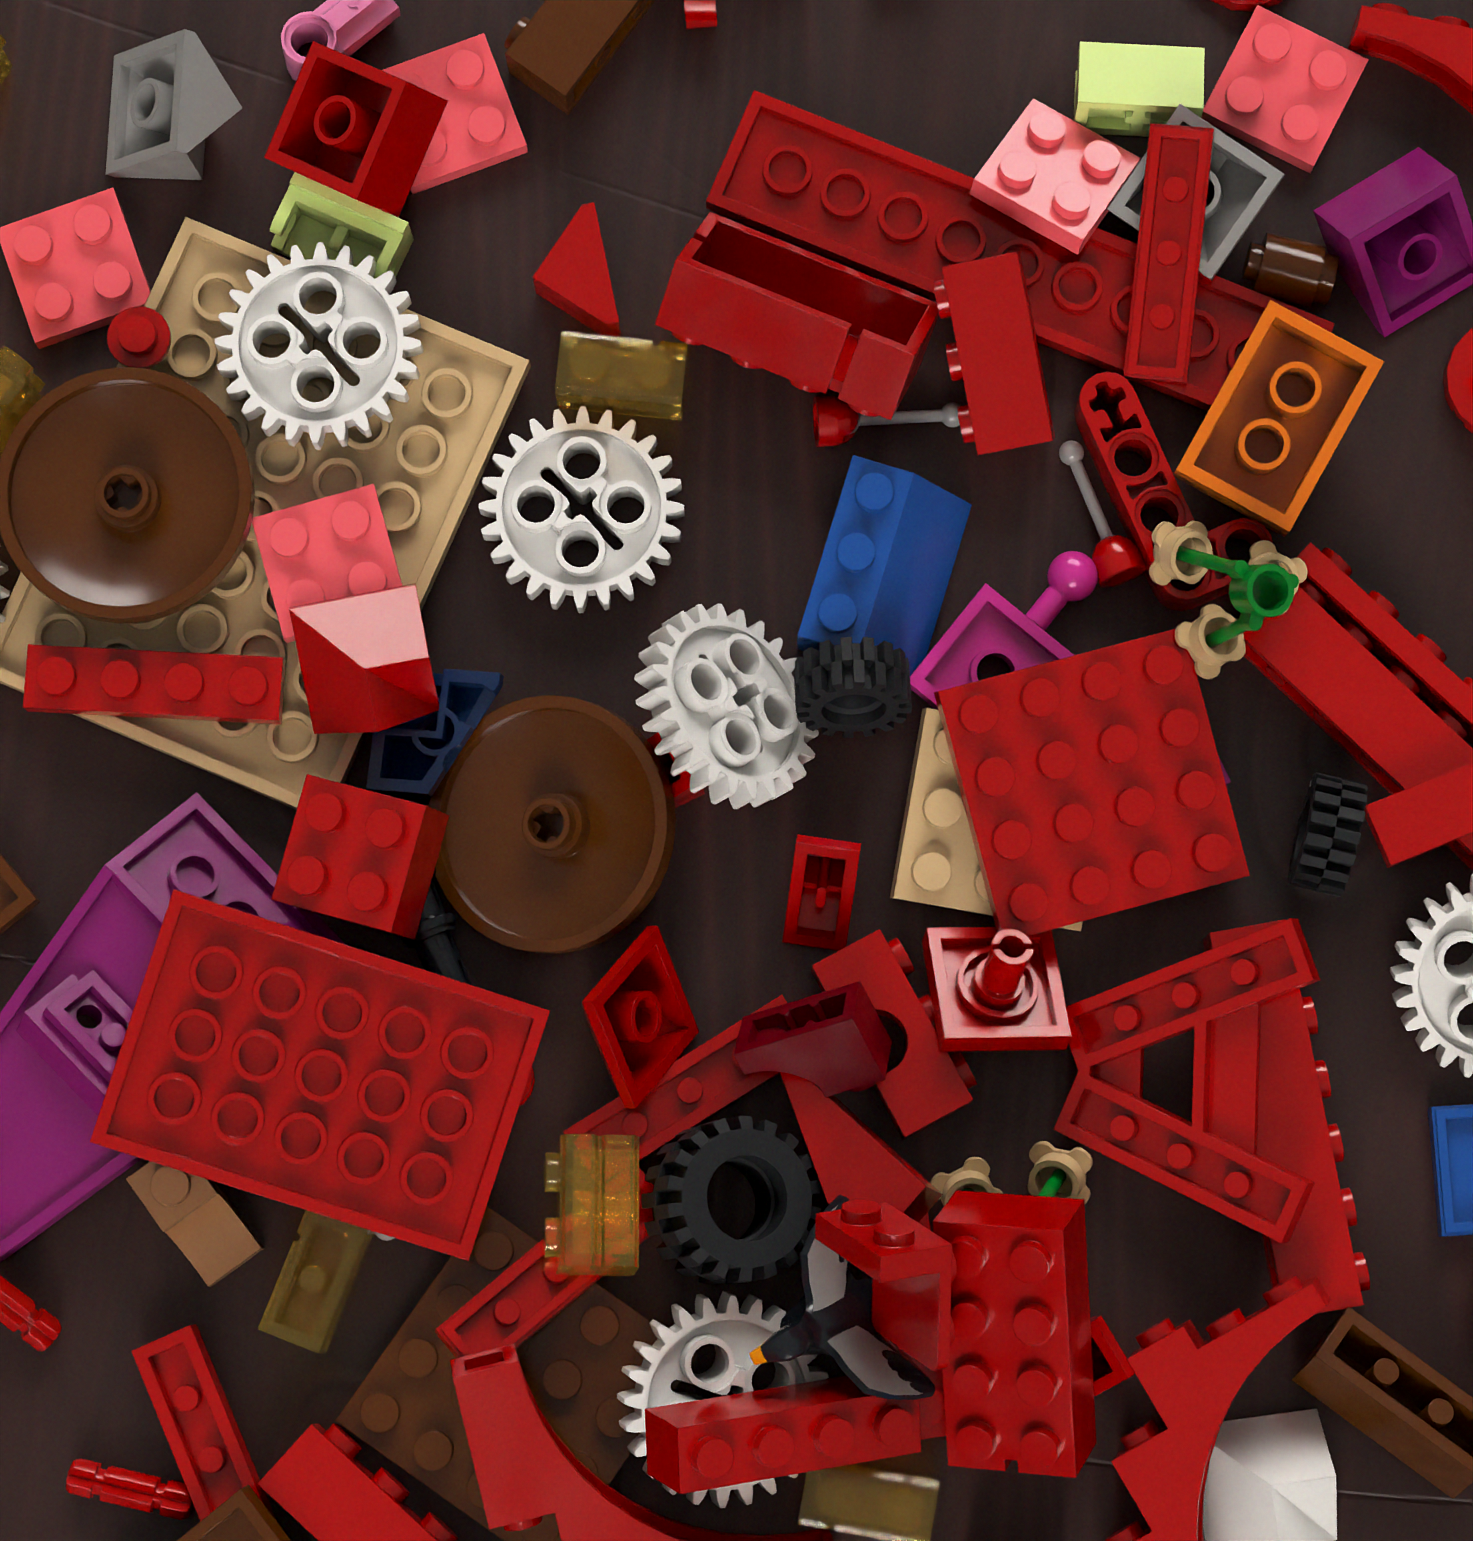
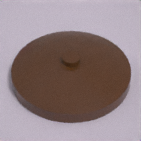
M116 367L82 374L64 382L44 395L25 413L10 435L0 458V533L8 553L23 575L44 596L62 608L85 618L119 624L140 623L163 618L187 608L209 593L226 576L239 557L249 535L254 512L255 489L251 464L241 438L228 417L207 395L193 385L164 372L145 368Z
M559 695L528 697L499 707L484 716L435 793L430 797L429 807L450 815L435 866V875L445 896L459 915L475 930L493 941L517 950L551 954L575 952L595 946L618 934L631 924L653 899L667 872L673 852L676 830L675 802L666 770L659 756L654 752V748L636 727L617 713L598 704L574 697Z

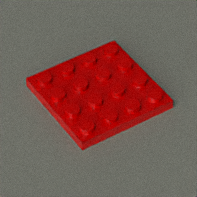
M1175 629L934 692L997 933L1004 929H1015L1030 936L1250 876L1197 673L1195 672L1193 658L1187 649L1178 646L1176 643Z

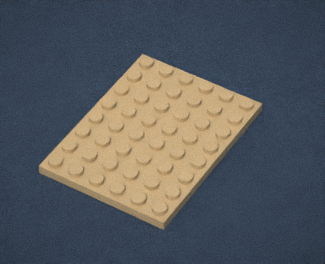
M185 217L144 307L151 308L160 313L171 331V346L168 354L159 364L149 369L164 372L193 385L207 395L228 417L243 442L251 464L255 489L253 517L374 484L402 584L404 586L416 583L422 611L530 370V360L406 309L401 314L417 315L421 328L406 335V337L418 339L422 343V354L406 357L407 361L418 367L420 375L419 379H400L399 383L406 389L410 399L406 403L389 398L386 404L393 417L390 423L374 414L368 418L372 431L371 437L367 438L356 426L348 428V445L342 447L334 432L326 433L321 450L315 449L309 432H303L294 447L290 446L286 440V426L284 425L272 436L268 437L261 428L265 413L251 421H247L241 410L249 397L232 401L227 393L226 388L238 377H222L218 371L217 364L233 355L218 351L215 345V338L233 333L221 324L218 317L220 313H238L239 308L229 295L231 289L240 290L248 294L253 289L245 272L250 269L265 278L271 273L267 263V256L270 254L277 258L283 266L291 264V260ZM329 291L315 292L306 301L304 309L313 314L326 313L334 306L337 296ZM288 306L280 308L279 314L291 322L303 334L310 351L315 349L320 351L349 385L356 386L359 384L360 378L336 359L329 341L324 343L319 341ZM279 333L269 335L260 344L259 354L269 358L278 357L288 349L291 339ZM360 335L349 345L348 354L355 358H368L376 353L381 340L374 335ZM118 362V364H117L116 367H125V366L121 365V364ZM314 378L304 387L302 398L310 402L323 401L333 392L334 382L328 378ZM252 523L244 547L226 576L200 600L172 615L152 621L120 624L85 618L62 608L44 596L22 572L2 612V615L6 618L4 622H0V683L24 693L28 644L283 657L286 661L282 724L87 714L74 715L297 810L307 774L345 783L367 732L314 734L296 642L286 643L283 638Z

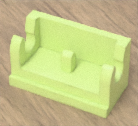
M1080 41L1078 70L1075 72L1073 120L1097 134L1149 137L1150 123L1166 124L1179 104L1202 118L1204 109L1205 48Z
M294 172L289 182L288 190L270 227V232L275 234L271 243L272 250L290 257L291 246L297 245L304 259L307 260L313 259L317 243L323 242L329 259L336 260L338 253L346 245L351 249L353 266L357 267L364 258L371 255L376 263L374 279L390 270L396 278L414 240L409 223Z

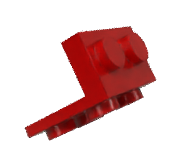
M862 1199L844 1202L839 1210L816 1213L815 1239L873 1278L872 1323L876 1332L928 1369L934 1371L947 1368L949 1365L950 1346L953 1344L955 1337V1328L951 1317V1283L955 1280L957 1267L952 1244L887 1202L877 1203Z

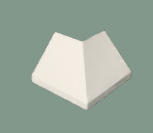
M1316 1408L1223 1421L1211 1455L1204 1492V1541L1337 1540L1336 1473Z

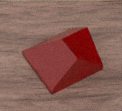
M416 583L289 607L314 734L379 732L438 711L439 700Z
M647 926L582 1000L584 1015L625 1108L636 1109L699 1033L659 927Z

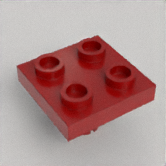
M996 927L926 928L922 939V947L940 1052L1066 1050L1072 1035L1052 930L1027 936L1025 933L1015 929H1004L997 933Z

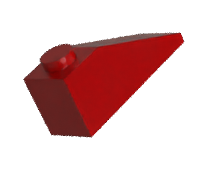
M780 1072L827 1203L830 1204L838 1195L847 1197L849 1201L862 1199L877 1203L887 1202L919 1223L943 1194L835 1095L825 1097L821 1088L813 1082L797 1075Z

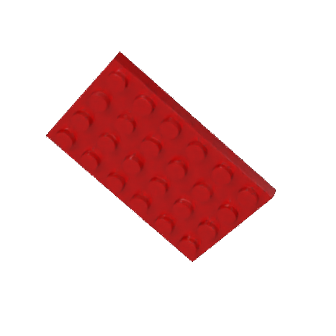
M173 889L90 1143L469 1261L550 1010Z

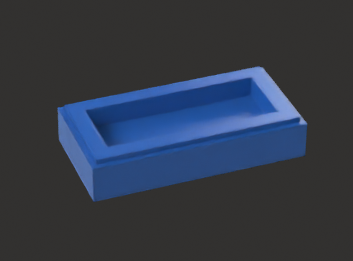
M1473 1104L1429 1107L1428 1119L1438 1237L1473 1235Z

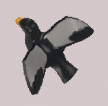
M838 1195L823 1212L839 1210L841 1205L849 1201V1199ZM814 1224L800 1252L801 1277L805 1295L800 1298L799 1304L791 1308L781 1319L780 1330L774 1332L763 1344L749 1353L753 1364L791 1361L799 1356L824 1354L835 1359L842 1371L863 1394L895 1400H916L933 1396L935 1385L914 1362L882 1339L874 1329L872 1323L873 1278L856 1280L849 1271L850 1262L815 1239Z

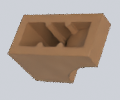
M151 1161L126 1178L161 1230L183 1252L208 1287L218 1283L264 1249L218 1182Z

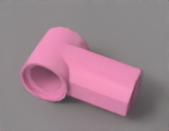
M326 0L313 12H300L291 17L283 27L281 43L287 70L292 79L297 80L306 57L300 56L297 53L301 46L315 41L342 54L351 56L400 16L399 6L394 0Z

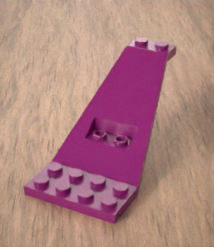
M197 792L102 867L0 1012V1263L141 1160V1158L90 1143V1139L173 889L345 944L316 913L271 900L278 875ZM88 1015L96 1021L97 1027L85 1028L79 1024L76 1017Z

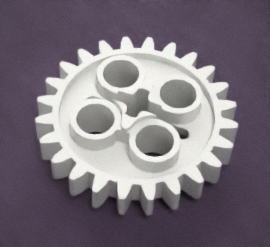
M318 242L313 259L305 260L298 246L293 245L290 252L291 264L283 266L277 258L270 254L267 256V263L271 273L265 278L250 269L245 272L253 288L249 294L240 290H230L229 295L239 308L238 313L224 312L219 314L218 318L221 324L233 333L215 338V345L218 351L233 356L217 364V368L222 377H238L226 388V391L232 401L249 397L241 410L247 421H251L265 413L261 428L268 437L272 436L284 425L286 426V440L290 446L294 447L303 432H309L315 449L321 450L325 434L334 432L340 445L345 447L348 445V428L356 426L363 435L369 438L372 436V431L368 418L375 414L389 423L393 420L386 404L389 398L406 403L410 399L406 389L399 381L400 379H419L418 367L407 361L406 357L422 354L423 346L420 340L406 337V335L415 332L421 328L417 315L401 314L412 304L407 291L389 295L397 283L395 275L391 270L375 279L373 278L376 271V263L371 255H368L355 267L353 266V255L349 246L344 245L338 253L336 260H331L328 257L324 243ZM329 291L337 296L334 306L326 313L313 314L304 309L306 301L315 292ZM288 306L319 341L323 343L329 341L336 359L360 378L359 384L356 386L349 385L320 351L316 349L310 351L303 334L291 322L279 314L280 308ZM279 333L291 339L288 349L278 357L269 358L259 354L260 344L269 335ZM360 335H374L381 340L376 353L368 358L360 359L348 354L349 345ZM323 377L334 382L333 392L325 400L310 402L302 398L304 387L314 378Z
M580 406L576 423L567 424L564 415L559 409L554 410L553 413L554 428L545 430L534 418L529 420L533 438L526 442L521 437L511 433L508 438L515 455L510 458L505 455L494 454L492 457L493 463L502 473V477H483L482 480L484 489L495 495L496 499L479 503L480 514L497 519V521L481 529L483 538L486 541H503L491 552L492 561L494 564L513 561L506 573V579L512 585L527 576L529 582L526 594L530 600H534L545 588L550 590V603L554 610H558L566 595L574 596L578 613H584L588 596L597 595L604 610H610V592L616 589L629 601L634 600L631 581L637 577L644 583L653 586L656 582L655 576L649 567L651 561L667 566L672 562L671 555L661 546L662 542L675 543L681 541V531L667 523L668 520L685 516L683 504L667 500V498L682 491L681 480L676 478L662 479V476L673 466L671 456L666 455L652 459L651 455L657 447V438L651 435L638 443L634 441L637 425L633 419L628 421L619 431L613 429L612 410L607 409L598 424L590 423L585 406ZM581 453L591 454L600 462L596 473L585 479L574 478L565 470L568 461L573 456ZM544 470L552 471L580 504L585 505L593 500L592 507L596 520L609 533L619 538L623 543V547L620 550H614L585 516L580 514L571 520L572 513L567 498L541 477V473ZM532 497H546L555 505L554 511L543 522H529L520 515L521 507L525 501ZM624 497L635 498L642 503L644 511L640 518L632 523L617 522L609 514L610 508L615 501ZM575 541H590L597 546L599 552L593 563L585 567H575L565 561V551Z
M719 603L708 610L702 604H698L686 612L681 611L663 622L660 629L648 636L651 646L641 651L638 656L647 668L635 674L634 677L635 681L648 689V693L636 699V705L652 712L653 718L642 725L643 730L659 732L662 738L654 752L656 755H663L669 752L673 755L675 760L670 772L673 776L685 770L691 774L690 791L692 793H696L709 786L711 803L715 805L729 798L733 809H738L749 802L755 808L794 788L792 783L806 776L807 772L803 764L815 757V753L806 743L817 737L819 731L809 730L806 728V722L800 723L797 719L795 683L791 673L795 668L797 658H789L787 660L781 658L779 652L782 648L783 640L778 637L768 643L763 639L765 631L764 622L760 620L747 628L743 610L738 609L727 616L723 605Z
M1471 874L1469 893L1462 895L1449 882L1445 884L1449 902L1444 906L1428 897L1423 900L1427 911L1431 915L1428 921L1424 922L1409 917L1406 920L1410 930L1416 936L1415 942L1396 941L1395 948L1399 955L1409 962L1390 967L1393 979L1402 984H1407V986L1392 993L1397 1007L1410 1008L1400 1018L1406 1030L1412 1031L1422 1028L1415 1038L1417 1045L1423 1052L1438 1045L1435 1057L1443 1068L1459 1056V1068L1464 1077L1468 1078L1473 1074V1025L1457 1023V1017L1466 1005L1473 1003V953L1466 962L1459 965L1444 963V956L1447 949L1457 942L1468 941L1473 943V874Z
M722 1291L717 1309L714 1308L708 1297L703 1294H697L695 1314L690 1315L684 1308L675 1303L671 1305L675 1324L670 1328L653 1319L649 1324L657 1337L654 1344L649 1345L644 1342L634 1341L632 1345L644 1358L642 1365L623 1366L621 1370L634 1380L636 1384L635 1389L617 1393V1399L623 1404L633 1407L635 1412L619 1420V1425L627 1432L641 1433L627 1446L628 1450L636 1457L647 1455L645 1409L705 1399L695 1394L672 1391L671 1383L675 1380L691 1383L720 1395H727L729 1391L734 1394L754 1391L752 1375L761 1364L754 1365L749 1353L763 1344L774 1332L780 1330L781 1319L785 1316L786 1311L773 1304L762 1314V1300L751 1294L747 1296L739 1310L736 1295L729 1291ZM714 1344L716 1357L712 1367L706 1372L693 1374L691 1360L695 1351L703 1345ZM818 1354L799 1356L791 1361L774 1362L776 1368L775 1378L766 1389L824 1380L829 1378L828 1372L819 1367L807 1366ZM646 1460V1462H645V1464H644V1466H643V1468H642V1470H643L646 1474H647V1460ZM793 1474V1475H788V1476H790V1477H792V1478L795 1479V1478L798 1476V1474ZM770 1478L709 1489V1494L715 1505L719 1508H725L731 1490H734L737 1497L746 1505L752 1504L753 1485L757 1483L771 1495L777 1493L775 1479ZM662 1484V1487L672 1495L677 1493L665 1484ZM708 1489L686 1493V1498L693 1504L699 1505Z

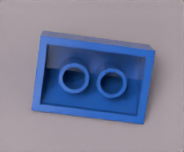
M853 455L799 628L797 649L805 651L812 647L820 651L819 643L830 640L835 646L840 645V638L852 637V643H861L863 637L874 638V646L887 641L893 644V650L901 648L905 652V658L909 660L911 675L927 656L972 504L913 472Z

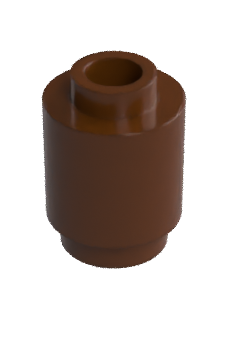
M1266 232L1262 244L1251 241L1243 266L1242 278L1252 281L1251 290L1279 301L1308 308L1312 302L1327 305L1336 279L1339 256L1325 253L1326 248L1322 245Z

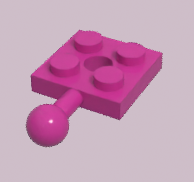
M1067 551L1058 555L1051 562L1048 569L1047 580L1049 587L1046 588L1026 614H1023L985 583L910 675L911 690L934 709L938 710L934 692L979 681L977 667L981 659L985 657L996 656L1003 659L1010 667L1011 672L1073 656L1074 654L1045 632V630L1068 601L1083 600L1094 591L1098 581V572L1093 560L1086 554L1078 551Z

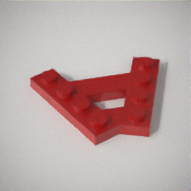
M1289 918L1066 1006L1072 1035L1069 1046L1078 1073L1053 1129L1281 1244L1290 1241L1315 1182L1257 1154L1261 1003L1321 980L1299 920L1297 918ZM1194 1029L1192 1122L1143 1098L1144 1048Z

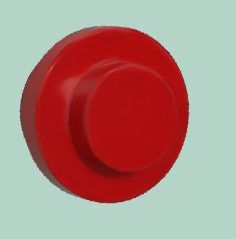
M144 306L130 307L117 314L110 323L107 332V344L113 357L121 365L149 369L159 364L168 354L171 346V331L166 320L157 311Z

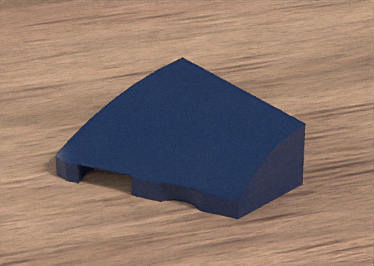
M444 669L443 674L433 673L439 700L438 711L379 732H373L366 790L404 800L432 797L501 690L504 676L499 672Z

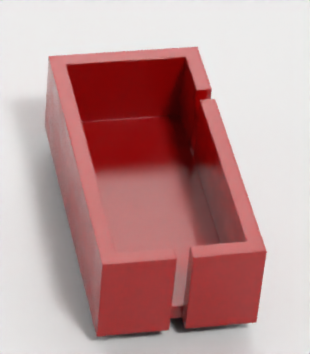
M709 212L694 233V237H691L675 260L655 325L671 331L675 338L684 343L706 345L728 354L734 362L750 369L762 368L785 377L793 386L810 393L822 392L824 394L827 393L828 389L838 392V399L846 402L852 410L859 414L870 417L881 416L891 420L920 368L939 312L937 303Z
M956 1190L933 1220V1232L952 1244L957 1267L955 1280L951 1283V1317L954 1323L955 1337L953 1344L950 1346L949 1365L947 1368L942 1369L948 1466L1006 1471L1011 1461L1017 1460L1018 1473L1076 1478L1097 1443L1084 1199Z

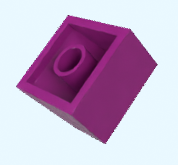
M1419 147L1313 210L1328 254L1339 256V273L1377 331L1383 337L1388 336L1473 284V222L1458 177Z

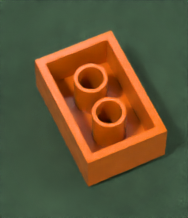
M1270 300L1175 470L1174 477L1285 537L1292 529L1385 361Z

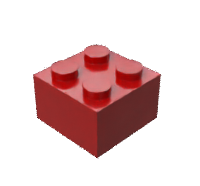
M313 41L264 158L351 198L399 217L448 100Z
M307 774L271 900L415 940L450 815L423 804Z

